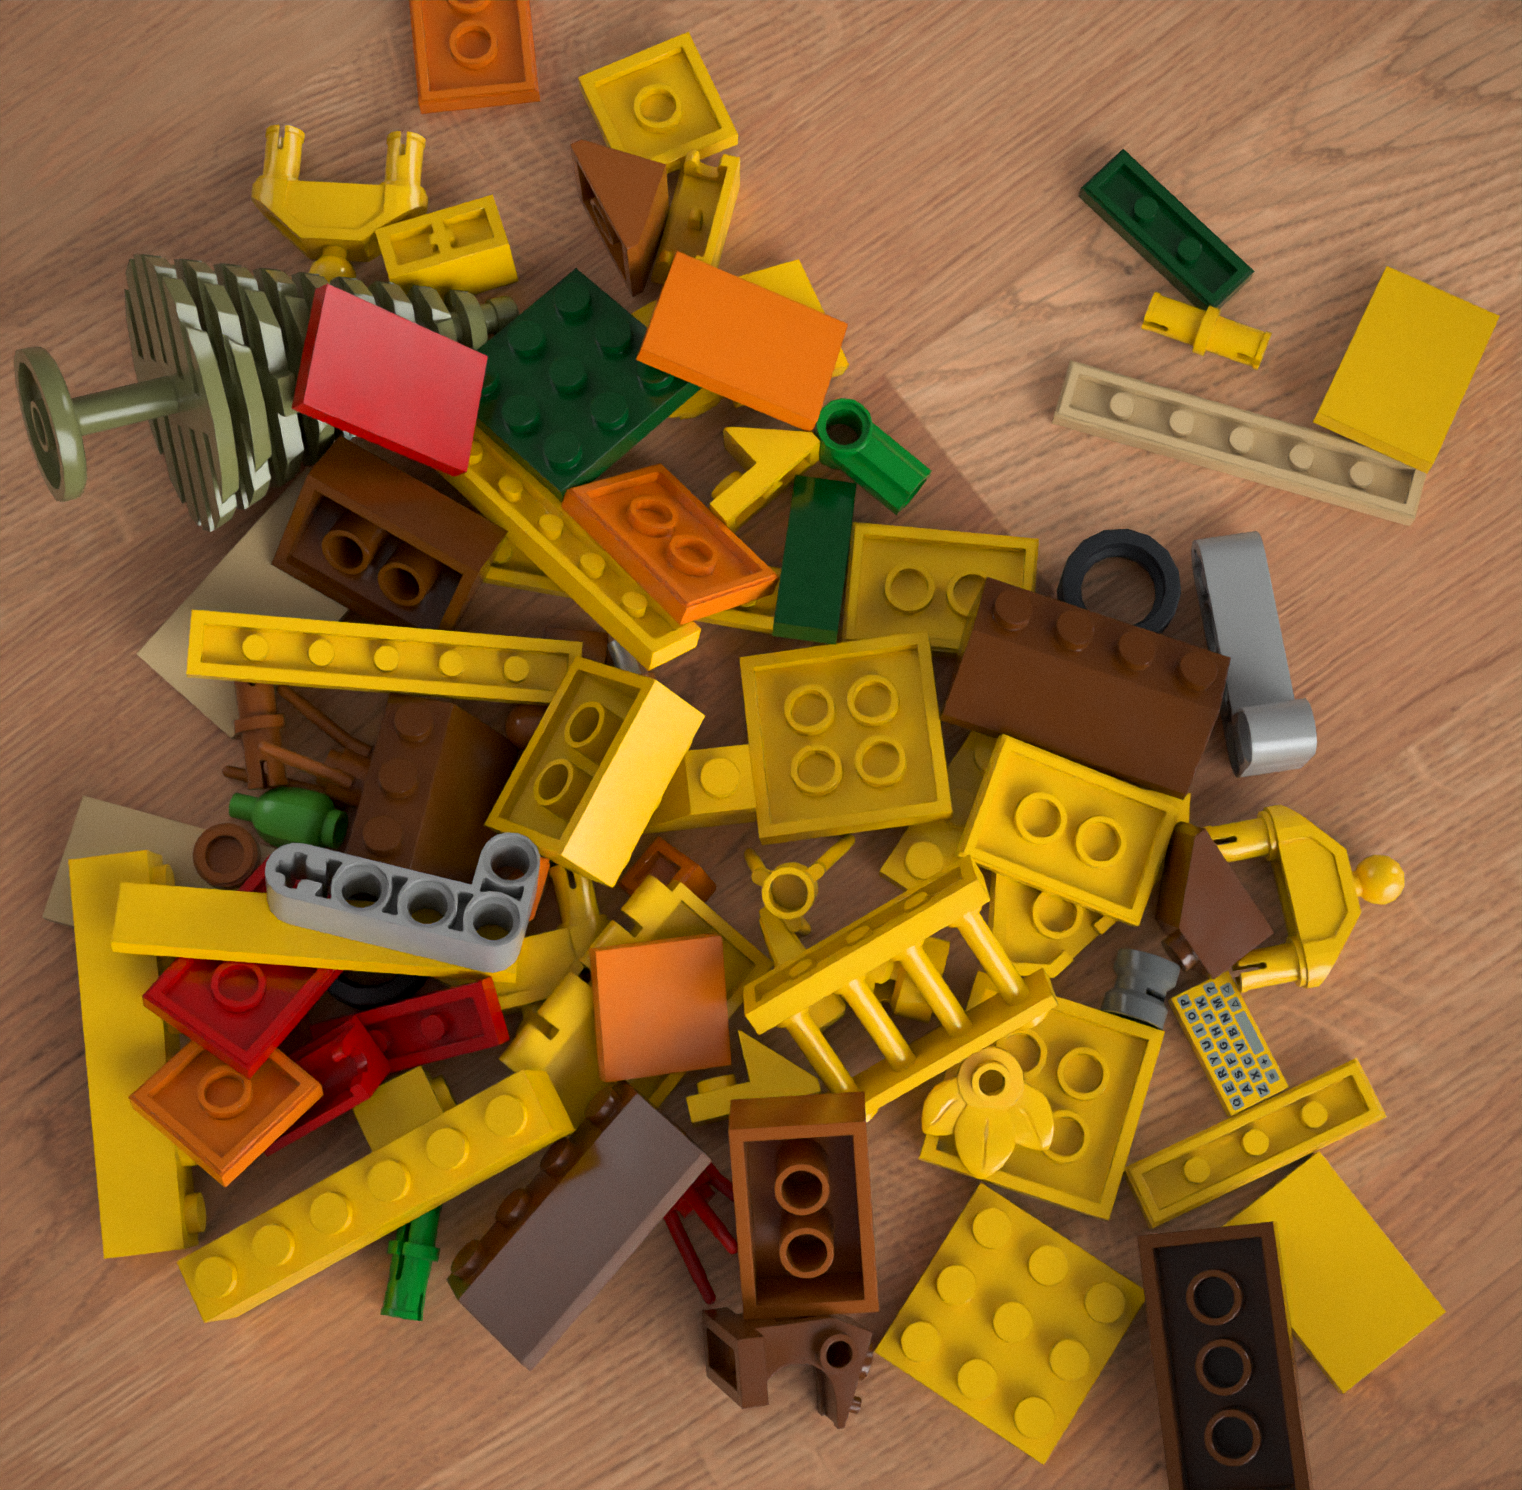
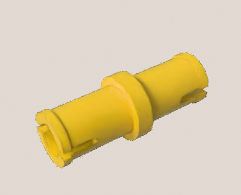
M1156 291L1152 296L1141 327L1142 330H1149L1193 346L1192 353L1204 356L1205 352L1208 351L1250 366L1257 371L1272 335V332H1264L1220 316L1221 309L1209 305L1207 311L1163 296Z

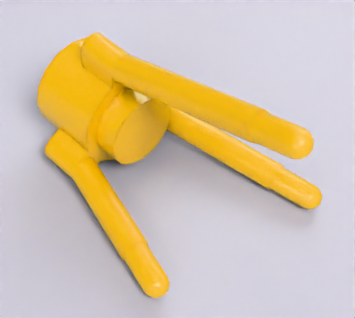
M846 834L809 867L797 862H786L771 871L766 869L754 849L748 848L745 850L744 858L752 872V881L762 887V900L766 908L774 916L786 919V926L789 931H797L804 936L810 934L811 926L803 918V915L815 902L818 894L817 880L854 845L855 837L852 834Z

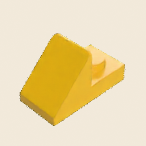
M745 427L724 428V447L747 472L742 475L739 471H734L715 487L711 494L714 500L709 503L710 511L735 533L794 483L795 475L802 476L819 461L820 440L813 432Z
M738 1030L739 1043L749 1082L737 1085L735 1075L731 1074L697 1083L699 1094L686 1097L693 1128L728 1120L730 1103L733 1099L820 1094L821 1089L818 1078L751 1036Z

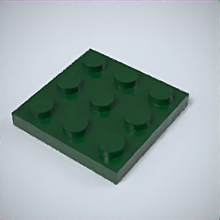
M575 268L476 350L488 356L476 426L563 502L567 489L593 482L702 387L637 361L636 358L647 327Z

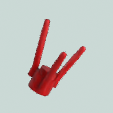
M712 1162L663 1217L693 1282L696 1284L703 1301L708 1305L716 1301V1295L677 1211H679L684 1219L696 1213L729 1254L738 1253V1242L708 1205V1202L715 1196V1192L709 1186L710 1184L734 1202L733 1183L724 1177Z

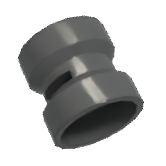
M1127 948L1118 949L1113 966L1117 979L1114 988L1105 993L1101 1011L1163 1030L1168 1013L1164 1000L1167 992L1175 988L1181 967L1172 961L1147 952Z

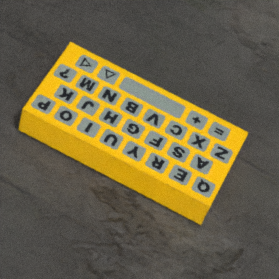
M1228 970L1216 979H1209L1168 1000L1227 1117L1289 1088Z

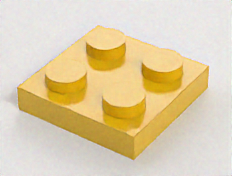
M689 31L578 77L579 88L606 146L666 164L667 174L684 167L686 155L690 150L699 151L701 160L738 144V133Z

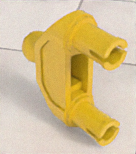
M279 124L266 128L263 175L256 178V181L252 184L251 200L262 215L307 258L317 259L312 263L309 273L323 276L329 284L332 279L338 276L356 278V271L349 261L370 262L382 254L374 229L427 214L429 197L426 195L424 188L420 186L423 151L426 145V140L423 136L407 131L405 147V144L401 143V131L389 133L386 139L387 156L384 182L379 185L300 181L302 144L304 143L305 133L296 127L285 125L284 138L279 137Z
M1281 804L1264 807L1263 811H1258L1257 818L1203 827L1227 862L1265 856L1267 861H1271L1288 933L1286 943L1253 949L1231 966L1232 972L1254 967L1259 968V970L1243 972L1239 974L1240 976L1234 977L1235 984L1240 993L1293 981L1296 986H1303L1305 989L1319 987L1335 964L1361 914L1358 896L1369 903L1385 905L1393 902L1402 893L1404 887V872L1397 861L1386 855H1371L1364 858L1357 865L1355 871H1351L1347 850L1301 814Z
M560 865L549 868L548 872L552 878L562 924L558 925L555 931L524 938L520 954L518 955L515 983L493 981L503 1016L522 1012L523 1020L517 1027L515 1037L527 1023H530L546 1036L553 1026L537 1013L538 1009L569 971L576 974L582 980L586 977L589 970L578 960L610 923L607 915H600L592 880L573 872L576 888L571 889L567 869ZM431 977L448 988L475 981L470 979Z

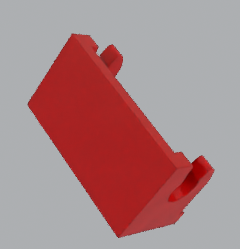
M356 1015L351 1016L286 1055L321 1084L324 1095L264 1151L266 1157L371 1098L391 1071V1064Z

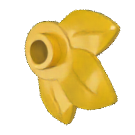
M987 1046L962 1060L957 1076L936 1084L928 1093L922 1109V1131L933 1136L954 1134L955 1145L961 1162L977 1179H985L999 1170L1013 1152L1015 1143L1030 1149L1046 1151L1049 1149L1053 1139L1054 1123L1047 1098L1042 1092L1024 1082L1023 1071L1018 1060L1009 1051L997 1046ZM988 1070H996L1003 1075L1002 1085L992 1092L984 1091L979 1087L981 1075Z

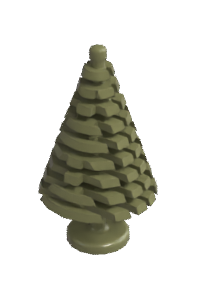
M133 254L134 259H129L125 272L129 290L124 289L126 322L138 383L71 398L56 361L45 348L27 347L16 350L14 357L15 383L27 435L37 465L49 491L56 501L65 502L80 497L84 493L86 486L87 464L82 436L148 420L160 455L163 453L165 455L169 478L182 504L184 502L187 503L188 513L198 526L202 525L203 530L212 532L232 519L236 508L245 510L266 496L269 485L270 487L279 488L293 479L300 472L301 462L303 466H312L317 463L340 435L349 441L355 437L353 434L291 409L315 289L327 283L329 284V282L323 276L313 273L298 272L291 275V280L285 272L277 269L258 268L253 270L252 275L241 265L220 263L213 265V271L206 263L198 260L174 259L175 265H171L161 256ZM338 276L330 281V285L475 351L487 342V335H496L520 315L518 306L510 296L486 300L485 304L480 305L473 293L449 289L444 296L443 302L436 289L426 286L413 285L405 294L399 285L392 282L375 281L367 288L357 278Z

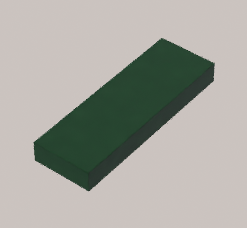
M1124 149L1080 189L1078 197L1195 307L1207 311L1209 305L1220 309L1251 280L1255 271Z
M795 475L772 636L836 645L857 483Z

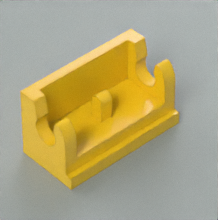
M690 150L687 153L684 167L680 170L652 272V282L664 283L676 251L718 268L740 188V157L723 154L718 167H713L700 161L701 155L699 151Z
M493 194L374 229L390 282L399 285L405 294L413 285L431 287L437 290L444 302V296L449 289L468 291V293H473L474 295L519 281L510 245Z

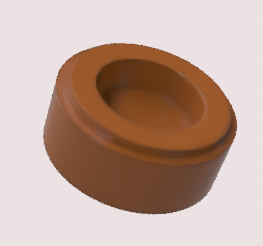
M221 823L206 829L199 836L193 849V864L199 876L211 886L220 890H236L261 865V850L256 839L246 829L232 823Z

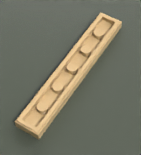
M1070 360L1052 420V424L1410 526L1415 520L1427 475L1355 441Z

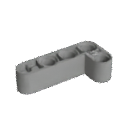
M1257 531L1194 540L1191 548L1192 568L1207 648L1209 651L1231 657L1220 715L1232 771L1236 778L1300 769L1315 755L1317 747L1316 726L1308 700L1306 698L1294 699L1262 538Z
M510 832L496 835L486 842L481 851L471 885L304 843H290L280 846L271 853L266 862L267 901L271 912L279 920L290 925L481 972L496 973L510 967L515 963L520 954L537 893L540 854L537 846L526 836ZM504 866H510L521 870L524 876L516 880H504L498 877L494 871ZM296 880H301L297 886V889L293 888V886L296 883ZM328 886H331V898H330V899H327V896H328L327 887H328ZM357 893H368L378 899L373 905L365 908L354 907L348 904L346 900ZM421 909H433L439 912L443 918L432 924H423L414 920L411 915ZM490 924L504 928L509 934L498 940H488L481 937L476 931L480 927Z

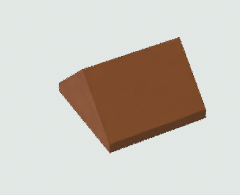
M580 139L570 144L578 197L629 292L634 297L644 291L670 211L666 164Z

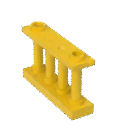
M970 854L743 987L745 1016L758 1035L765 1033L775 1026L778 1028L786 1027L829 1091L824 1094L865 1092L867 1122L874 1117L880 1107L1014 1030L1024 1031L1036 1026L1047 1016L1049 1010L1058 1006V1002L1050 978L1042 967L1022 979L979 912L982 909V905L991 900L983 874ZM946 926L950 928L957 927L999 991L996 995L966 1012L922 948L924 939ZM888 960L900 961L942 1024V1026L909 1045L864 980L867 972ZM831 993L844 996L885 1057V1059L854 1077H851L808 1014L811 1005Z

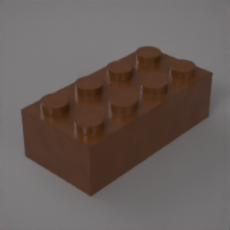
M1271 1221L1137 1236L1169 1490H1314L1277 1222Z

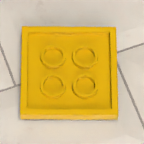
M928 630L836 643V645L829 644L739 657L758 833L762 845L954 819Z
M977 971L966 1003L965 1012L999 993L987 973ZM1056 996L1058 1006L1049 1010L1047 1016L1039 1024L1024 1031L1014 1030L988 1045L1001 1047L1009 1051L1018 1060L1022 1068L1024 1082L1042 1092L1047 1098L1054 1123L1051 1145L1048 1150L1039 1151L1015 1143L1013 1152L1004 1165L994 1174L985 1179L978 1180L1106 1222L1110 1219L1165 1031ZM962 1061L945 1070L942 1082L957 1076L958 1068ZM988 1070L981 1075L979 1087L984 1091H995L1002 1085L1003 1075L999 1071ZM925 1134L918 1160L975 1178L961 1162L955 1145L954 1134L946 1136Z
M979 1183L873 1352L1044 1465L1145 1301L1144 1289L983 1183Z

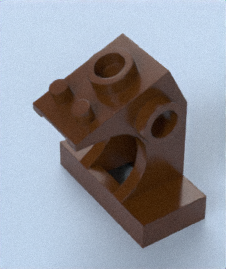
M728 1307L702 1310L706 1376L742 1409L769 1405L767 1383L780 1369L793 1364H810L816 1379L817 1408L821 1416L825 1415L834 1422V1426L837 1429L845 1428L849 1412L857 1414L860 1411L861 1398L854 1395L858 1381L864 1380L871 1368L873 1360L871 1338L873 1332L853 1318L843 1314L744 1320L743 1313L736 1314Z

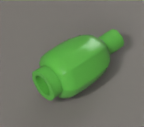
M280 786L268 790L259 798L235 793L229 804L230 817L252 822L258 835L266 843L278 848L290 843H304L321 848L338 849L346 836L348 827L347 813L336 810L329 796L316 791Z

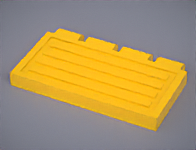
M650 874L620 909L623 914L636 924L630 933L614 920H611L589 947L595 948L707 933L722 935L728 1020L744 1001L743 987L766 974L774 964L684 884L673 879L666 887ZM588 948L578 961L591 972ZM569 971L537 1011L542 1018L553 1026L546 1036L530 1023H527L498 1059L515 1073L522 1069L546 1071L576 1130L585 1119L584 1111L590 1100L606 1086L613 1087L617 1081L605 1083L599 1079L592 979L587 984L576 974ZM687 1071L626 1081L655 1106L659 1107Z

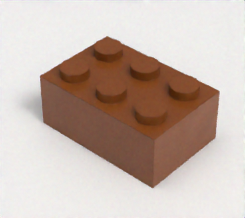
M865 1092L731 1100L728 1132L744 1320L879 1312Z

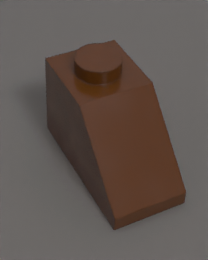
M1182 821L1178 822L1174 827L1167 846L1155 919L1167 936L1161 941V944L1170 959L1180 966L1183 972L1193 970L1214 980L1271 936L1274 931L1206 829Z

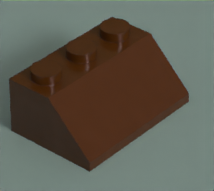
M340 435L307 474L271 565L376 625L455 631L486 578L508 531Z
M390 692L345 854L472 885L481 851L486 842L499 835V833L484 824L503 791L508 778L515 769L519 749L513 746L508 738L454 703ZM357 893L350 896V898L366 901H378L375 896L368 893Z

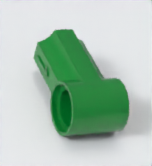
M840 398L829 402L822 408L814 430V435L820 440L819 461L831 469L844 472L897 515L916 496L930 477L932 470L876 426L863 404L853 399ZM837 424L847 425L855 431L858 440L848 445L837 444L829 438L826 430Z

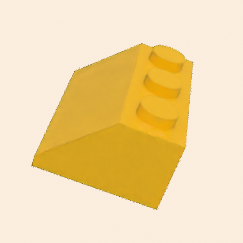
M576 656L484 825L499 834L510 832L526 836L537 846L541 856L576 874L613 888L622 870L628 864L632 852L653 812L658 808L662 796L683 756L689 750L705 715L656 679Z

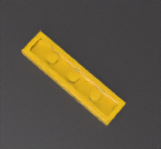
M1354 1058L1126 1166L1123 1175L1149 1229H1153L1387 1116L1358 1059Z

